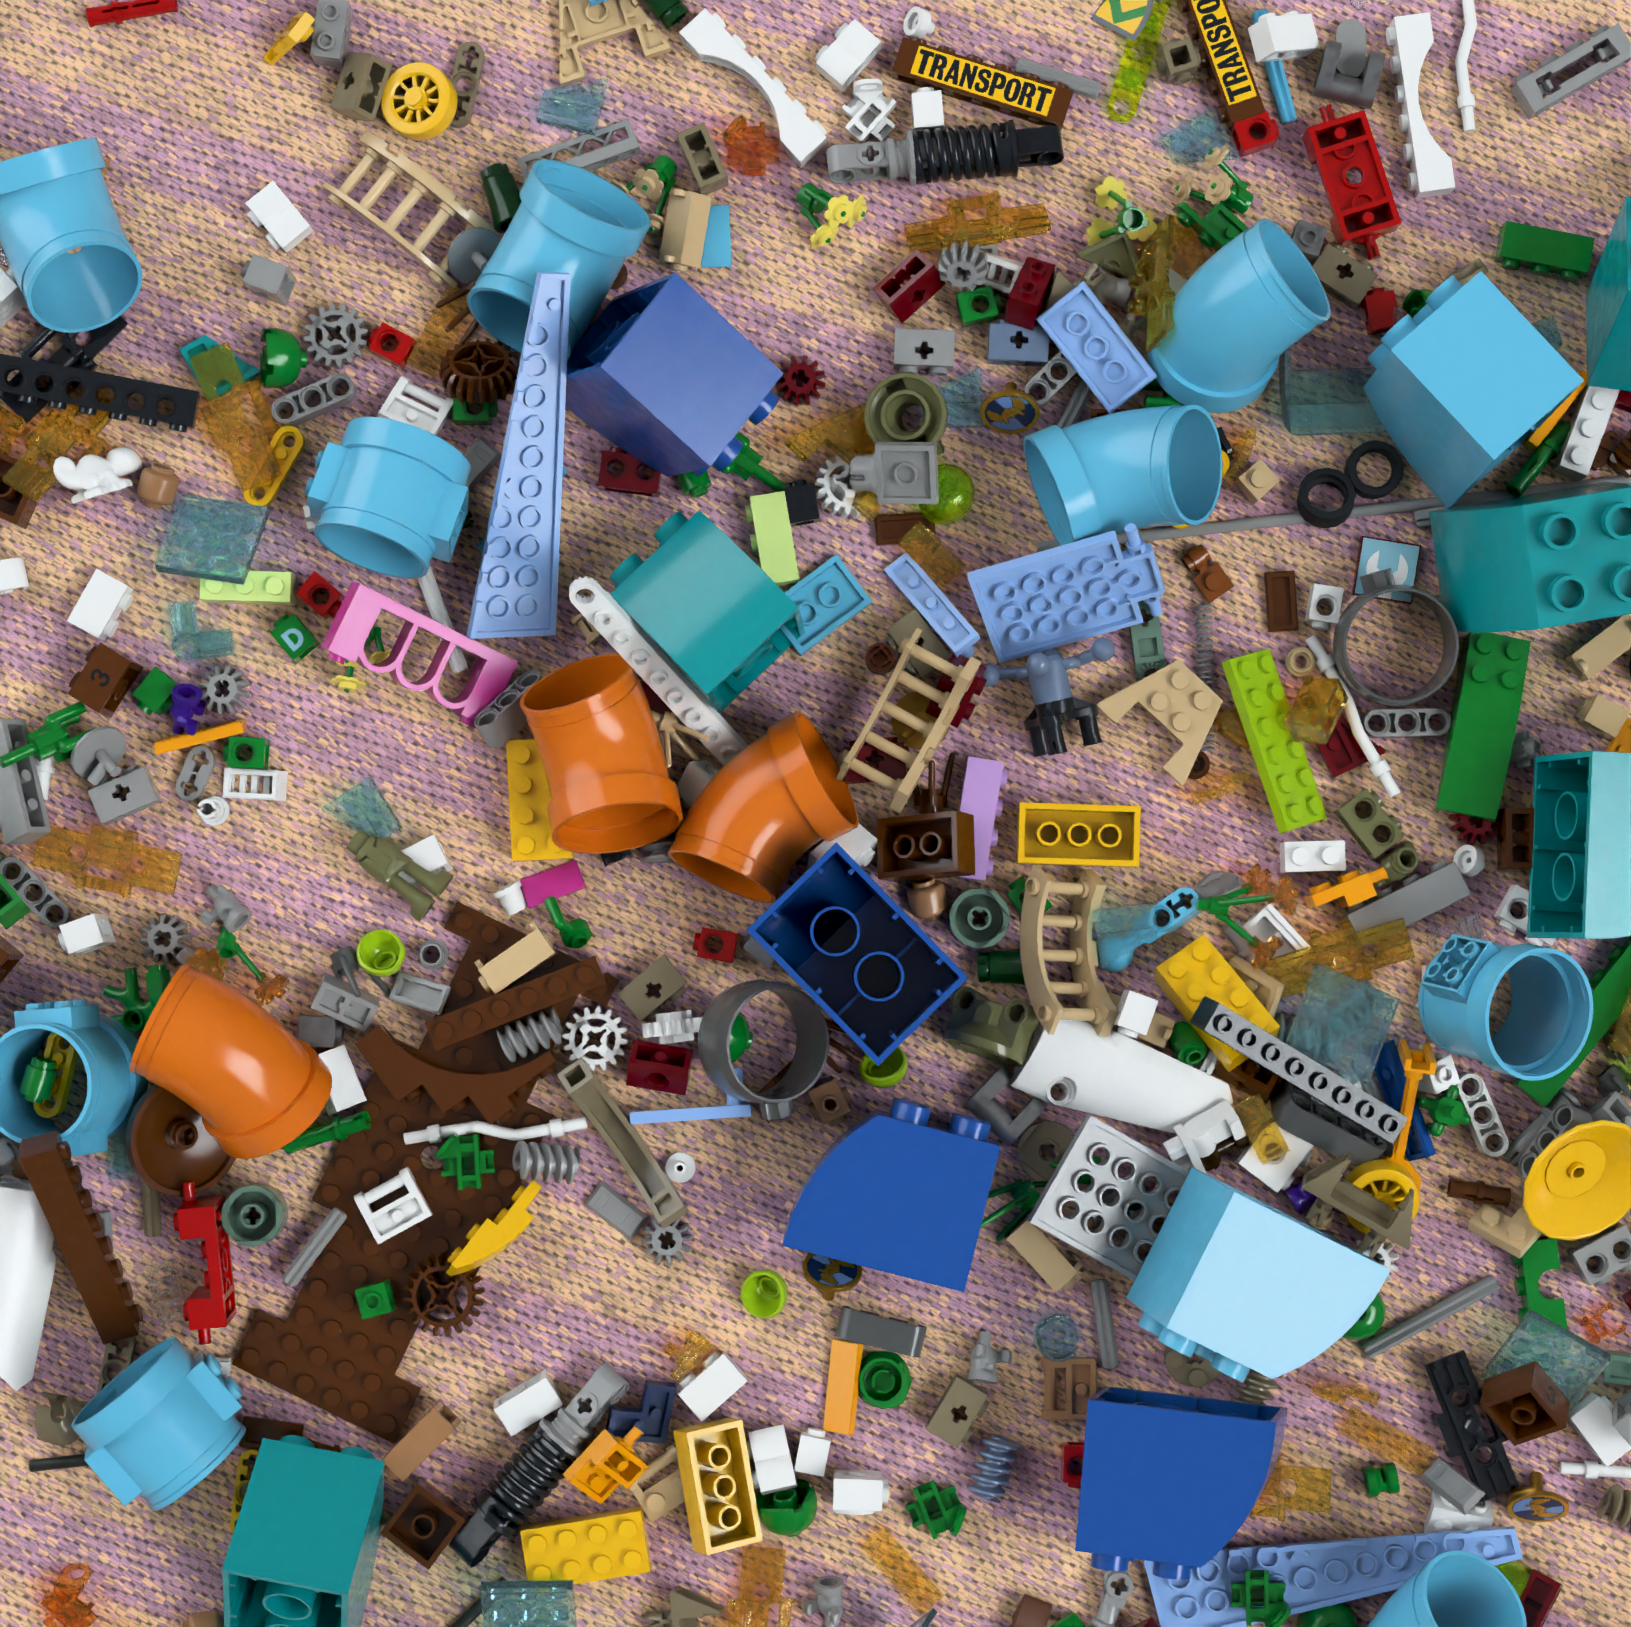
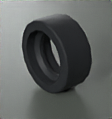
M1373 440L1364 442L1351 452L1345 463L1344 474L1354 484L1357 495L1367 499H1378L1385 497L1397 488L1403 477L1404 465L1402 457L1395 447L1387 442ZM1379 453L1387 458L1391 466V476L1387 483L1374 488L1366 486L1360 481L1356 468L1360 458L1365 454Z
M1331 468L1316 469L1307 474L1300 484L1296 500L1298 512L1305 521L1313 526L1320 528L1336 527L1344 523L1352 512L1356 497L1354 484L1347 475L1339 470ZM1316 485H1331L1342 493L1344 498L1343 505L1336 511L1326 512L1318 510L1309 502V491Z

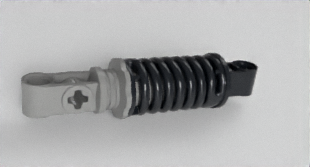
M1013 120L999 123V125L992 123L989 129L986 124H980L978 128L974 125H969L966 130L963 126H958L955 128V131L951 127H946L943 132L940 128H935L932 134L929 129H924L923 131L907 129L905 139L895 141L893 138H887L886 141L835 144L826 151L829 180L836 184L867 180L874 181L878 179L895 181L898 177H908L911 186H916L918 184L931 183V181L933 183L939 182L940 173L944 182L951 180V172H953V179L960 181L962 179V171H964L965 179L971 180L973 179L974 170L976 171V177L983 179L985 169H987V176L989 178H994L995 176H1012V178H1016L1019 167L1051 166L1060 163L1064 159L1061 130L1059 127L1047 125L1039 128L1016 129Z
M608 1363L603 1364L593 1373L588 1383L566 1408L561 1407L557 1411L558 1416L555 1417V1420L551 1422L542 1418L536 1426V1432L527 1437V1442L531 1447L527 1444H521L519 1446L520 1453H513L511 1456L513 1463L506 1462L504 1464L505 1471L500 1470L496 1473L497 1480L492 1479L489 1481L488 1486L491 1491L486 1488L482 1489L471 1500V1505L476 1511L475 1515L456 1533L449 1543V1547L470 1568L478 1565L486 1557L491 1547L502 1535L512 1540L517 1537L519 1526L527 1523L528 1515H533L536 1512V1507L541 1506L544 1498L550 1496L552 1489L559 1485V1480L565 1478L563 1473L583 1453L580 1446L585 1442V1439L590 1440L594 1435L592 1429L609 1411L610 1405L613 1406L627 1392L630 1384ZM588 1402H591V1412H587L589 1410L588 1406L586 1405Z

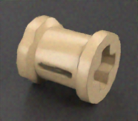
M581 612L571 620L573 625H578L587 638L585 642L588 646L603 637Z

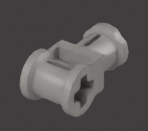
M1106 1570L1103 1577L1104 1586L1100 1596L1101 1603L1097 1615L1092 1618L1091 1622L1098 1627H1118L1116 1622L1120 1610L1124 1608L1127 1597L1133 1591V1582L1127 1571ZM1119 1577H1121L1124 1585L1119 1584L1117 1589H1115L1112 1581L1117 1582Z

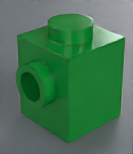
M154 667L132 695L138 699L136 705L145 713L151 715L154 712L161 716L163 712L166 714L170 712V706L173 702L171 698L172 689L178 683L164 671Z

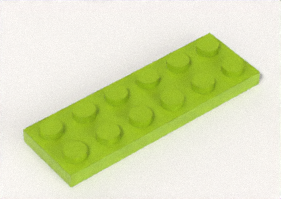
M1264 649L1222 662L1221 664L1279 834L1326 819L1327 815L1270 649Z

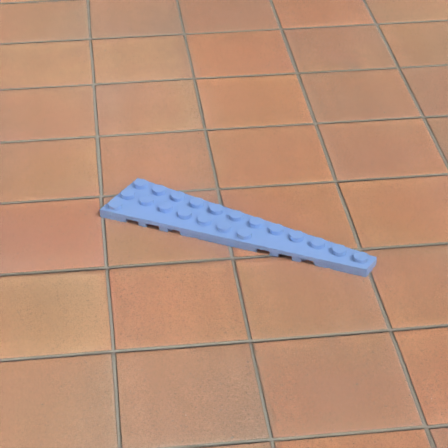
M537 272L466 635L469 639L556 635L571 274L567 272Z
M1514 1526L1223 1548L1201 1568L1191 1569L1190 1579L1185 1580L1153 1575L1154 1561H1143L1161 1627H1246L1245 1607H1231V1582L1245 1581L1244 1570H1268L1269 1581H1283L1286 1584V1589H1283L1284 1601L1288 1603L1291 1609L1290 1615H1295L1397 1590L1424 1565L1447 1551L1459 1550L1470 1552L1484 1558L1494 1566L1523 1559L1516 1530ZM1251 1622V1625L1258 1624V1623H1262V1622Z

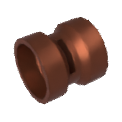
M876 643L870 646L865 656L868 670L877 675L890 672L895 663V652L892 647L885 643Z

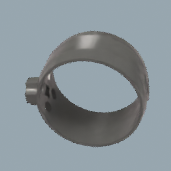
M1391 568L1361 576L1360 580L1364 593L1356 597L1345 608L1339 618L1333 636V655L1341 677L1354 692L1375 703L1402 707L1425 700L1446 683L1457 661L1459 638L1450 612L1440 600L1423 589L1409 585H1395ZM1398 591L1420 599L1433 611L1442 629L1444 647L1440 665L1426 685L1410 695L1389 699L1372 693L1359 682L1348 661L1346 642L1354 617L1367 602L1384 593Z
M765 979L746 981L724 990L708 1006L698 1033L699 1057L707 1076L719 1089L736 1099L759 1103L762 1120L782 1119L794 1113L792 1099L808 1091L820 1077L829 1052L828 1027L825 1017L816 1002L796 987L782 982L765 981ZM770 990L785 1002L793 1016L797 1033L796 1050L790 1068L784 1077L772 1088L755 1094L741 1082L733 1068L729 1049L730 1034L733 1023L741 1008L755 995Z

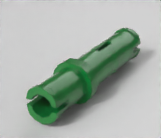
M1560 420L1507 484L1506 489L1512 496L1520 497L1548 462L1560 454V448L1564 444L1571 428L1568 422Z
M366 1110L344 1118L341 1116L334 1117L331 1122L306 1129L300 1136L283 1148L290 1155L293 1152L337 1138L340 1141L347 1139L350 1134L371 1128V1123L366 1124L371 1121L370 1115Z

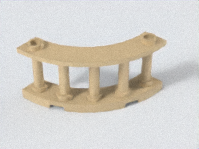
M365 131L359 141L367 147L364 151L366 155L339 189L327 182L322 185L330 193L328 199L341 210L344 206L349 208L388 236L429 270L427 276L436 284L442 286L445 283L455 288L457 283L447 275L450 270L447 264V255L437 266L422 253L424 248L449 217L453 218L454 215L466 224L464 230L481 227L491 230L496 235L498 232L473 209H467L458 200L454 202L453 200L456 195L402 153L397 155L388 149L390 146L386 142ZM383 160L386 162L385 166L387 168L363 199L357 203L350 198L351 192L374 163H379ZM401 174H404L413 181L411 184L413 188L384 223L372 214L369 209L396 175L400 177ZM429 193L440 202L438 206L440 210L413 244H411L394 230L422 195L426 196Z
M918 627L911 638L905 636L897 652L902 655L881 697L851 750L845 749L836 764L841 767L836 777L839 781H842L848 770L851 769L891 791L890 795L894 796L889 808L898 813L902 811L911 796L924 768H927L929 761L932 759L960 706L961 699L965 692L968 691L981 665V661L970 657L965 667L960 664L957 667L918 646L917 642L923 631ZM910 656L952 677L951 681L955 682L951 693L948 691L943 693L903 671ZM897 682L939 704L938 707L942 711L935 723L932 721L927 723L888 701ZM881 712L923 734L922 737L926 741L919 753L915 751L910 753L871 731ZM867 742L905 763V767L909 771L904 780L898 778L896 781L856 759L863 744Z
M1033 865L1030 876L1025 882L1020 922L1022 972L1027 993L1037 1019L1048 1034L1054 1035L1059 1020L1088 1021V1023L1092 1024L1098 1036L1109 1037L1119 1010L1110 999L1104 983L1098 982L1095 971L1099 966L1097 941H1092L1093 922H1098L1100 906L1107 885L1092 869H1082L1080 878L1076 883L1052 881L1038 865ZM1048 893L1074 895L1071 914L1069 916L1044 914ZM1042 927L1069 928L1070 950L1043 949ZM1044 961L1069 962L1074 982L1049 981ZM1055 994L1075 995L1079 999L1082 1008H1063Z

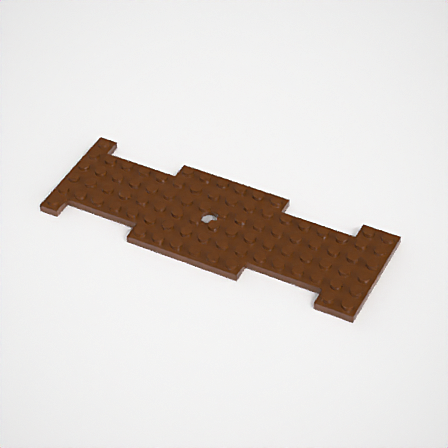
M457 901L444 929L471 942L449 985L452 988L441 1016L495 995L493 991L487 993L479 982L478 978L482 975L474 962L480 959L484 965L527 935ZM555 949L557 954L507 989L580 960ZM604 972L608 984L581 995L607 1007L619 979ZM578 996L553 1005L562 1029ZM550 1007L540 1010L547 1017L550 1016ZM539 1011L530 1014L535 1021H539ZM435 1014L433 1019L440 1017V1015ZM527 1016L519 1019L524 1026L527 1025ZM516 1020L507 1023L513 1030H516ZM505 1024L438 1051H435L428 1031L419 1049L396 1039L416 1056L434 1065L463 1073L483 1074L506 1071L527 1064L544 1053L553 1050L555 1042L550 1038V1048L545 1049L539 1043V1052L534 1054L527 1047V1057L522 1058L516 1052V1061L511 1062L504 1054L496 1031L497 1029L502 1035L505 1034ZM374 1071L364 1091L367 1100L359 1103L354 1112L356 1114L366 1110L371 1118V1121L366 1124L371 1123V1128L350 1134L347 1139L340 1141L312 1198V1201L330 1210L335 1207L341 1209L346 1213L347 1219L315 1260L287 1320L284 1321L262 1309H258L232 1365L394 1444L422 1387L395 1375L421 1322L420 1320L414 1325L412 1320L418 1316L417 1313L414 1311L407 1315L405 1312L406 1309L413 1306L412 1302L403 1303L402 1301L403 1297L412 1293L404 1291L403 1286L405 1284H414L407 1278V1275L409 1273L419 1275L414 1268L417 1263L427 1268L424 1259L428 1256L436 1264V1255L442 1253L444 1263H447L448 1256L458 1246L463 1249L467 1245L469 1240L465 1237L476 1223L481 1226L487 1218L493 1222L504 1207L507 1210L509 1209L513 1201L511 1198L518 1190L522 1180L519 1170L514 1171L512 1166L513 1151L518 1141L480 1133L460 1136L478 1134L480 1150L493 1149L495 1173L482 1174L481 1189L464 1187L463 1190H458L457 1176L441 1177V1172L444 1171L443 1164L440 1168L434 1170L426 1168L421 1161L423 1150L428 1146L441 1148L450 1137L443 1138L442 1142L432 1144L429 1141L405 1145L403 1133L427 1129V1126L439 1124L441 1127L476 1120L488 1122L470 1097L466 1098L469 1104L457 1113L453 1114L450 1110L443 1114L424 1086L420 1087L423 1093L411 1102L407 1103L405 1099L397 1102ZM539 1075L529 1081L532 1087L519 1097H516L514 1093L510 1095L517 1104L512 1109L515 1115L500 1126L518 1129L549 1123V1120H552L553 1114L527 1102ZM544 1136L522 1141L526 1142V1144L536 1142L539 1146ZM408 1167L433 1215L377 1244L353 1196L361 1191L363 1193L368 1192L399 1175L400 1170ZM404 1185L371 1203L370 1207L375 1212L405 1196L409 1191ZM481 1266L469 1274L472 1279L476 1277ZM439 1270L431 1274L434 1278L441 1280L445 1271ZM390 1279L397 1308L393 1312L362 1320L355 1290L360 1286ZM424 1280L420 1288V1299L423 1307L431 1299V1292Z

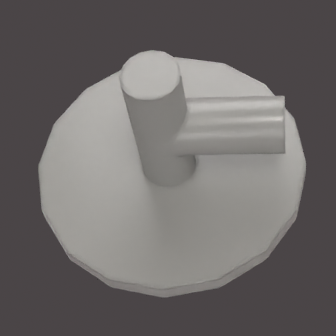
M481 227L469 228L459 233L451 242L447 252V264L452 275L461 283L467 285L472 280L476 282L501 241L500 238L491 230Z
M103 726L89 731L76 743L71 752L70 762L73 770L96 786L106 773H109L112 777L118 776L121 773L118 763L121 761L126 749L125 737L115 727Z

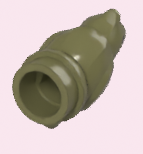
M1405 842L1401 847L1392 849L1383 857L1380 868H1385L1388 879L1375 883L1377 887L1389 885L1393 881H1401L1415 870L1419 863V857L1414 850L1412 842Z

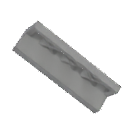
M627 119L523 156L517 160L524 180H526L528 176L526 163L534 160H544L545 158L543 157L551 155L550 160H554L557 153L562 150L575 154L574 158L562 162L580 167L589 172L641 154L630 121ZM626 128L629 138L613 144L609 143L613 132ZM604 135H607L605 140L599 138ZM590 140L603 144L602 148L585 154L581 153L585 143ZM576 145H579L578 150L571 148Z

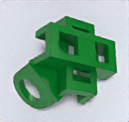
M454 1133L434 1155L436 1159H443L444 1171L441 1172V1177L457 1176L458 1190H463L464 1187L481 1189L482 1174L495 1173L493 1149L480 1150L478 1134L459 1136L457 1133Z
M932 1480L913 1488L917 1500L905 1505L906 1511H909L912 1518L913 1528L927 1523L933 1540L938 1538L937 1534L947 1530L950 1531L952 1536L956 1537L962 1526L967 1508L966 1505L959 1501L955 1486L950 1485L938 1490L935 1481Z
M1244 1570L1245 1581L1231 1582V1607H1245L1247 1626H1252L1251 1622H1264L1266 1627H1280L1291 1613L1288 1603L1284 1601L1283 1589H1286V1584L1283 1581H1269L1268 1570Z

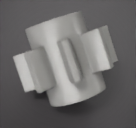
M1530 731L1516 733L1509 763H1516L1517 769L1533 767L1535 757L1542 756L1541 742L1537 736L1531 737Z

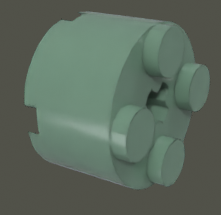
M974 888L963 892L953 901L948 912V925L952 935L958 942L969 948L981 949L995 945L1004 937L1009 926L1010 918L1007 904L996 892L984 888ZM973 911L985 913L986 917L983 919L984 926L972 924L971 920L974 918L972 915Z
M263 1183L249 1184L234 1191L224 1203L221 1212V1221L226 1233L235 1242L247 1247L260 1246L276 1238L285 1228L288 1219L287 1203L281 1192ZM255 1208L256 1212L261 1214V1218L256 1219V1222L255 1217H250L249 1212Z

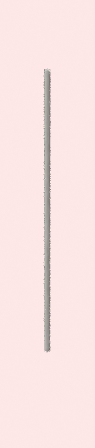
M1613 476L1529 486L1525 492L1555 486L1567 489L1603 482L1631 484V477ZM1507 489L1466 493L1455 504L1504 496L1510 493ZM1437 497L1353 506L1352 512L1347 519L1418 511L1445 505ZM1339 508L1322 509L1321 511L1330 512L1336 511ZM1299 512L1207 522L1199 525H1190L1182 529L1172 526L1138 530V533L1146 542L1296 525L1308 522L1303 519ZM1126 533L1117 534L1119 544H1126L1128 541ZM1056 540L1036 542L1037 552L1059 546Z

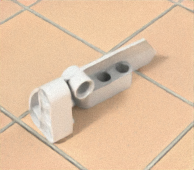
M1059 1020L1054 1035L1048 1034L1040 1023L1039 1027L1033 1032L1023 1066H1015L1014 1075L1010 1079L1009 1084L1042 1100L1048 1105L1074 1109L1169 1133H1175L1174 1126L1180 1123L1184 1126L1190 1119L1226 1099L1230 1104L1233 1103L1228 1083L1116 1031L1111 1030L1109 1037L1098 1036L1092 1024L1080 1020ZM1054 1084H1058L1062 1091L1058 1100H1054L1050 1094L1051 1087Z
M4 1175L0 1177V1377L17 1391L33 1379L56 1266V1256L52 1250L55 1237L29 1180H22L13 1175Z

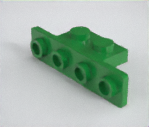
M1185 202L1177 204L1172 209L1177 214L1176 219L1186 228L1191 227L1199 234L1198 240L1204 246L1210 249L1213 247L1216 251L1220 250L1240 233L1249 229L1221 202L1216 206L1214 205L1203 219Z

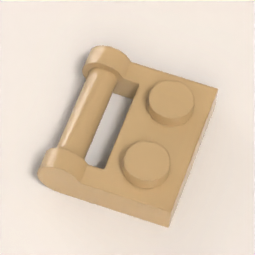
M675 1443L667 1447L665 1453L647 1464L649 1467L629 1488L651 1523L685 1502ZM672 1462L677 1465V1470L643 1491L639 1483Z

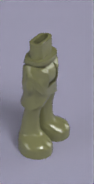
M361 829L346 847L347 850L356 855L355 860L359 861L361 867L368 874L381 882L387 889H390V887L409 902L411 905V915L418 922L422 921L427 915L435 900L408 883L398 874L402 871L437 898L444 892L453 878V875L446 871L433 873L415 863L411 857L404 854L395 842L388 838L377 837L374 834L369 836Z

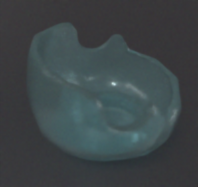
M1049 1313L1036 1324L1033 1339L1037 1350L1051 1361L1063 1362L1076 1354L1075 1347L1080 1339V1335L1074 1320L1066 1314ZM1061 1329L1060 1336L1057 1339L1051 1340L1052 1337Z

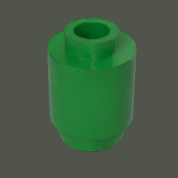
M707 470L700 476H696L693 472L676 475L684 495H691L693 499L707 494V488L712 485Z
M1181 1021L1174 1024L1168 1042L1179 1061L1187 1065L1197 1064L1205 1057L1207 1052L1204 1042L1189 1023Z
M32 1056L31 1062H28L19 1091L25 1095L24 1099L26 1101L41 1104L43 1099H50L58 1071L55 1069L56 1061L45 1057Z

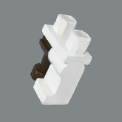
M1227 1099L1190 1119L1184 1126L1181 1123L1174 1126L1173 1128L1177 1136L1163 1143L1172 1162L1189 1172L1194 1167L1204 1173L1212 1169L1216 1170L1221 1162L1220 1156L1236 1146L1239 1150L1250 1146L1241 1121Z

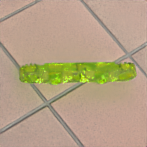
M1164 0L1158 4L1153 3L1150 17L1135 41L1127 40L1107 104V114L1116 123H1127L1136 114L1171 0ZM1138 45H1143V51L1148 54L1147 56L1142 55L1140 59L1134 58L1135 53L1131 51V48L1136 49ZM1119 100H1124L1130 105V112L1126 115H1119L1114 111V104Z

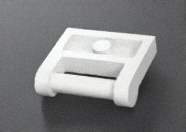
M401 376L378 412V417L400 421L437 436L453 411V400L450 398L445 400L412 384L411 379ZM406 393L428 405H431L439 409V411L436 412L403 395H405Z
M408 1167L400 1170L399 1175L368 1192L363 1193L361 1191L353 1196L377 1244L433 1215ZM404 1185L409 1191L408 1194L373 1212L370 1207L371 1203Z

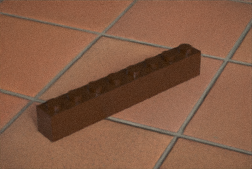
M58 1130L21 1140L19 1160L102 1343L107 1344L139 1335V1322L143 1321L142 1309L139 1304H134L131 1284L123 1279L121 1261L119 1258L115 1259L112 1254V1241L109 1235L104 1236L101 1216L99 1212L94 1213L92 1209L89 1189H84L81 1184V1171L78 1165L73 1166L71 1149L68 1142L62 1141Z

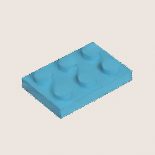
M836 554L785 592L800 609L805 633L796 640L784 625L780 629L799 655L802 656L869 606L872 600Z

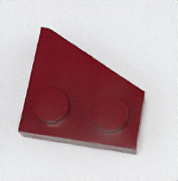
M1336 711L1306 724L1332 778L1368 762L1353 736L1350 724ZM1371 740L1379 756L1386 753L1382 746H1378Z

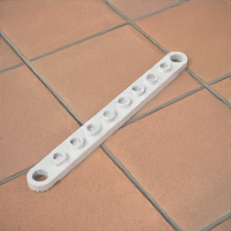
M584 576V578L578 577V580L575 579L573 583L571 582L569 587L571 603L688 728L710 737L709 741L699 740L723 766L749 746L608 592H605L597 580L594 581L592 577L589 579L587 576ZM581 589H589L593 594H591V597L587 596L586 598L584 596L582 598V595L579 596L577 592Z

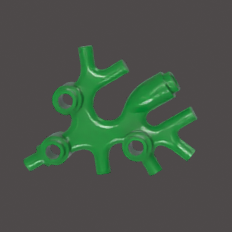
M166 964L148 966V972L145 973L149 994L147 1003H143L140 999L136 967L124 969L125 989L107 985L104 988V996L118 1000L125 1005L126 1010L122 1015H114L111 1018L122 1023L123 1027L129 1032H137L144 1029L153 1009L169 984L171 976L170 970L166 969Z

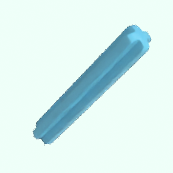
M1260 9L1253 12V23L1258 22V17L1269 13L1268 10ZM1282 60L1264 62L1280 123L1282 125L1293 123L1296 121L1297 116Z

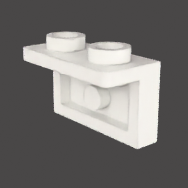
M1432 1489V1504L1425 1521L1424 1533L1492 1527L1494 1516L1491 1500L1481 1503L1478 1501L1464 1515Z

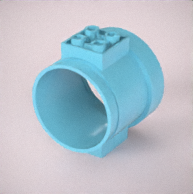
M359 417L351 420L347 425L340 445L328 442L325 451H319L315 462V468H318L315 477H310L306 484L305 495L308 496L306 506H309L311 518L319 520L314 529L317 540L340 558L361 568L391 577L405 579L421 578L427 574L430 567L429 562L432 558L449 563L469 510V488L466 487L471 473V465L467 458L451 444L434 434L400 421L380 417Z
M1452 934L1444 943L1442 950L1430 962L1420 982L1418 999L1420 1019L1424 1030L1434 1044L1446 1052L1481 1061L1492 1070L1508 1076L1538 1081L1559 1074L1579 1055L1591 1029L1593 996L1588 978L1581 966L1571 956L1557 949L1533 944L1509 946ZM1508 971L1512 992L1511 1009L1503 1026L1491 1038L1489 1031L1491 1000L1498 983Z
M86 999L25 1004L26 1010L14 1011L15 1029L0 1037V1132L11 1140L21 1143L23 1139L58 1130L62 1141H67L70 1146L71 1157L108 1151L107 1140L127 1129L134 1106L148 1090L149 1081L145 1077L129 1071L130 1062L138 1040L132 1032L123 1027L122 1023L111 1017L99 1014L98 1005H87ZM52 1032L65 1038L76 1049L83 1061L87 1074V1097L83 1110L75 1123L65 1132L53 1124L49 1118L39 1116L34 1110L33 1102L26 1101L24 1099L25 1095L19 1092L27 1063L31 1062L32 1056L38 1055L42 1044Z
M175 1336L158 1343L120 1372L86 1404L71 1424V1428L87 1445L84 1461L124 1506L128 1505L138 1495L145 1498L153 1511L160 1510L173 1503L212 1472L237 1446L246 1432V1427L234 1417V1414L242 1408L241 1396L243 1395L240 1392L242 1390L241 1387L231 1376L226 1379L222 1375L223 1372L220 1369L222 1366L211 1353L206 1356L201 1350L195 1356H192Z

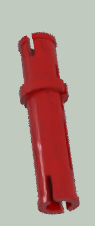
M115 0L110 5L86 8V16L91 28L114 22L120 25L125 20L178 12L179 10L177 0H132L121 3Z

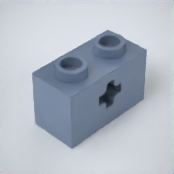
M1005 319L996 320L995 324L990 323L987 364L1044 367L1048 363L1049 335L1038 321L1033 330L1005 322ZM1016 336L1021 337V342H1027L1023 343L1019 349L1013 343Z

